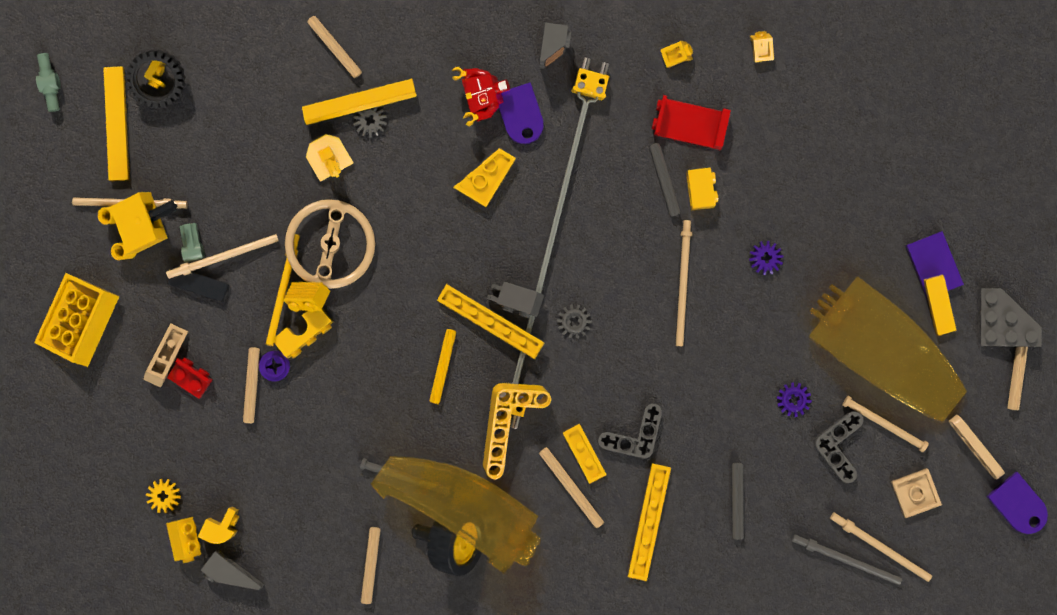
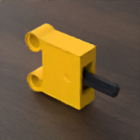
M138 192L111 207L101 208L98 211V220L102 224H116L123 243H115L112 246V257L115 260L132 259L137 253L168 239L161 218L175 212L178 207L177 204L171 200L156 207L151 192Z

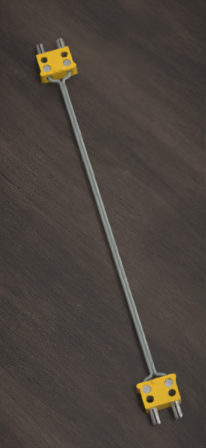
M584 58L582 68L578 70L575 85L571 89L573 93L578 95L579 99L583 100V106L536 292L539 293L542 291L588 105L590 102H596L598 99L603 100L606 97L605 91L609 76L606 74L609 64L606 63L605 66V63H602L600 73L589 71L588 68L591 60L589 58L588 60ZM580 95L588 96L595 99H590L586 102V99ZM530 315L526 332L531 334L535 316ZM522 351L520 352L513 383L511 384H518L525 358V353ZM507 392L500 393L499 397H504ZM524 393L519 394L518 398H519V399L523 398V397L525 396V394H524ZM512 407L511 414L514 416L511 428H518L520 417L524 416L526 407H521L522 409L517 412L516 407ZM500 410L498 416H501V413L504 412V410Z

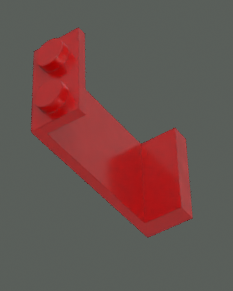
M663 95L662 100H658L656 111H659L658 118H654L652 124L655 136L717 150L722 149L731 110L723 108L722 111L674 101L667 99L666 95Z

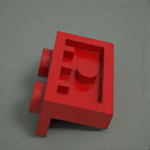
M185 357L183 359L177 358L176 364L167 378L200 399L213 380L209 377L210 373L202 368L196 369L193 367L194 363Z

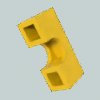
M323 308L321 311H307L302 315L307 322V330L304 334L297 336L290 328H286L275 337V345L286 358H295L302 352V347L305 345L310 346L317 340L316 336L321 332L325 334L332 328L333 320Z

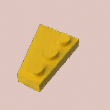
M499 148L453 188L487 207L516 158Z

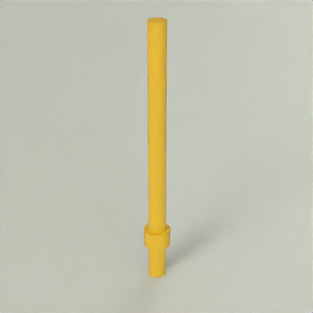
M295 234L293 243L296 258L298 254L297 246L300 237L297 234ZM286 258L267 335L266 345L269 346L274 344L284 303L283 298L286 295L292 270L288 258Z

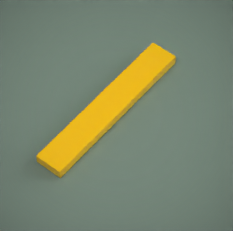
M123 66L104 67L109 181L129 180L125 72Z
M408 79L303 106L302 110L304 121L308 125L417 97L413 79Z
M447 284L437 299L440 303L533 359H536L545 344L543 341Z
M651 464L628 572L629 578L647 581L671 467Z

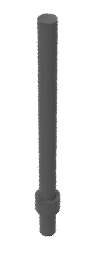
M796 534L792 537V542L804 546L809 551H817L897 585H900L902 582V578L817 544V541L813 539H805Z

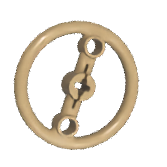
M321 200L305 206L292 219L286 232V255L292 269L304 281L322 282L328 289L340 288L355 282L366 272L374 255L375 237L368 219L356 207L339 200ZM328 208L329 224L327 233L321 239V249L323 252L320 265L317 267L316 274L311 275L299 264L296 258L293 244L294 236L299 224L305 217L317 210ZM338 212L342 217L340 220L335 221L331 218V214ZM349 213L361 224L367 243L366 253L363 261L354 272L344 278L332 280L331 266L333 256L340 247V240L338 238L340 224L344 219V214ZM332 229H334L332 240L333 244L335 245H332V247L330 248L328 259H326L328 253V245L325 244V242H329V240L331 239ZM326 267L330 273L328 276H321L319 269Z

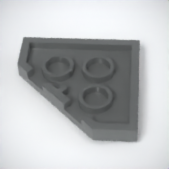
M981 288V346L1042 347V327L1003 289Z

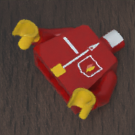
M455 67L452 71H458L460 75L453 76L452 78L459 80L462 76L464 77L462 83L470 112L465 113L463 118L470 117L472 119L466 125H473L475 120L478 122L491 118L499 108V104L503 103L502 93L510 90L508 81L505 79L498 82L496 76L482 69L470 68L462 70L460 67Z

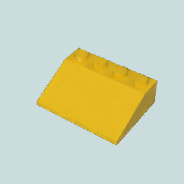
M65 273L34 343L73 363L88 367L119 296Z

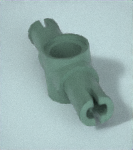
M38 54L37 58L40 68L39 76H36L38 90L45 95L48 112L59 111L57 98L58 89L61 88L59 76L51 69L49 54Z

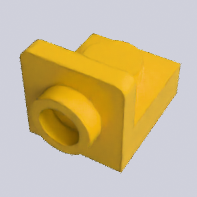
M765 31L756 32L755 35L750 36L753 44L754 61L774 60L773 37Z
M679 41L661 49L667 68L684 61L693 60L692 47L685 41Z
M151 61L143 76L148 80L147 84L156 89L159 86L165 89L166 85L157 80L165 71V63Z

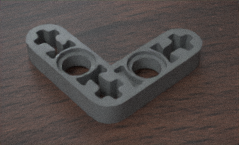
M653 403L645 407L637 439L603 432L598 438L599 445L603 449L640 458L650 457L653 453L662 415L661 407ZM653 406L658 411V415L653 416V421H657L656 425L651 422H645V418L650 419L648 409H652ZM647 425H651L654 429V433L651 436H645L643 433V429ZM609 435V439L615 441V437H619L617 449H614V444L611 443L604 446V442L601 439ZM641 437L652 439V443L647 442L649 452H645V455H642V451L639 450V447L644 445V441H640ZM624 439L629 440L631 443V447L627 451L620 448V443Z
M858 412L847 413L817 436L814 441L816 450L837 477L845 483L853 482L857 477V472L837 445L862 426L863 417ZM851 415L853 417L857 416V424H850L848 426L850 430L848 431L847 427L844 424H842V422L844 421L845 424H847L851 421ZM837 426L842 427L844 430V434L841 437L834 435V429ZM821 439L828 441L826 445L829 449H832V447L834 448V450L830 451L827 455L824 454L825 452H828L826 448L819 447V445L821 444ZM834 453L840 456L841 460L838 464H832L830 461V457ZM844 462L846 463V465L843 466L844 469L847 471L851 470L850 479L847 477L843 478L845 473L842 469H839L838 471L836 469L841 467L844 464Z

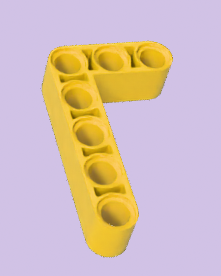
M500 383L493 388L483 459V468L489 478L498 479L504 472L512 407H547L551 402V396L543 386ZM507 392L504 397H499L500 393ZM526 393L523 398H518L519 394ZM544 394L542 399L537 400L538 395ZM504 410L501 416H496L498 411ZM497 429H502L499 434H494ZM495 447H500L497 452H492ZM493 465H497L496 469L489 470Z

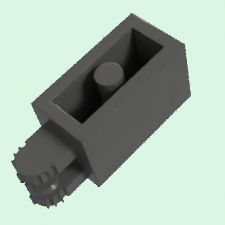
M504 282L502 286L492 284L491 288L500 291L498 298L488 295L487 299L503 306L502 310L513 313V310L519 311L520 316L530 318V315L538 316L544 298L543 294L508 282Z

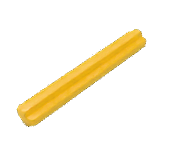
M447 329L429 400L431 403L439 404L455 341V330Z

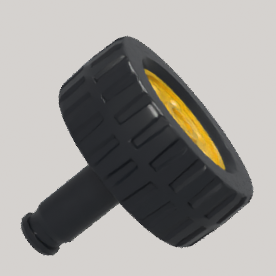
M457 508L443 511L437 517L432 527L416 524L411 532L414 539L428 542L427 554L433 568L454 576L466 575L476 566L482 554L485 541V530L481 518L473 512Z

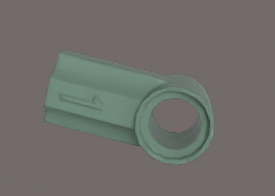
M189 223L180 226L183 243L181 252L184 262L189 263L205 259V252L202 243H200L197 224Z

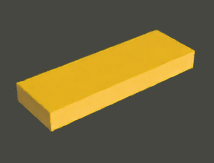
M944 275L924 279L936 335L939 336L956 331Z
M580 424L564 431L563 435L589 484L606 476Z

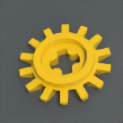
M160 479L159 485L154 481V488L148 487L152 493H146V496L151 497L147 504L153 502L154 504L151 509L153 510L157 506V513H160L161 508H163L164 513H167L168 507L173 511L172 505L178 506L179 504L175 499H181V496L176 495V492L180 491V489L174 490L173 487L176 483L174 482L172 485H169V479H167L166 483H163V479ZM162 490L168 495L164 502L161 501V498H158V494H161Z

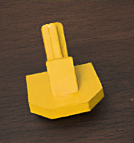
M325 134L309 143L306 158L320 182L330 176L339 177L342 169L353 164L352 159L338 137Z

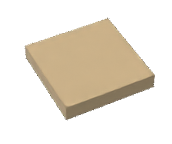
M928 468L891 481L904 518L942 505Z

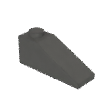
M220 550L215 551L201 569L204 573L203 576L211 582L215 581L260 590L265 585Z

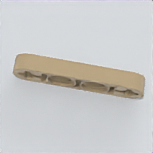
M955 415L949 420L953 429L994 479L997 480L1005 474L1001 466L960 416Z

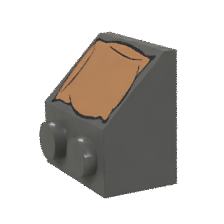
M545 22L540 69L546 68L565 53L566 47H570L571 32H568V25Z

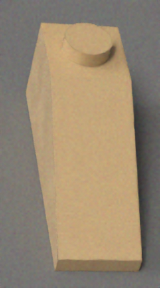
M170 323L145 372L143 380L162 387L188 331Z

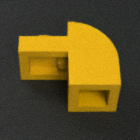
M234 507L228 508L222 523L212 518L206 519L198 537L213 544L228 541L237 533V530L231 528V526L236 525L239 519V515H237L239 510Z

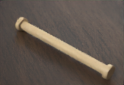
M847 396L842 406L850 407L918 447L921 452H924L928 447L929 443L927 441L919 440L851 400L852 397Z

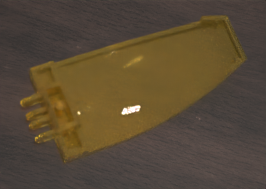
M858 276L845 292L831 284L829 288L840 298L835 301L828 294L824 293L822 295L833 306L830 307L820 299L817 301L820 307L828 311L825 316L814 308L810 310L821 321L809 335V339L880 390L923 413L924 416L943 422L967 391L939 348L909 316Z
M390 456L371 483L383 499L390 495L428 515L488 556L490 558L488 562L503 573L511 567L514 560L522 566H527L530 562L529 558L533 557L537 549L536 547L541 542L540 537L531 531L538 515L493 483L459 467L426 459Z

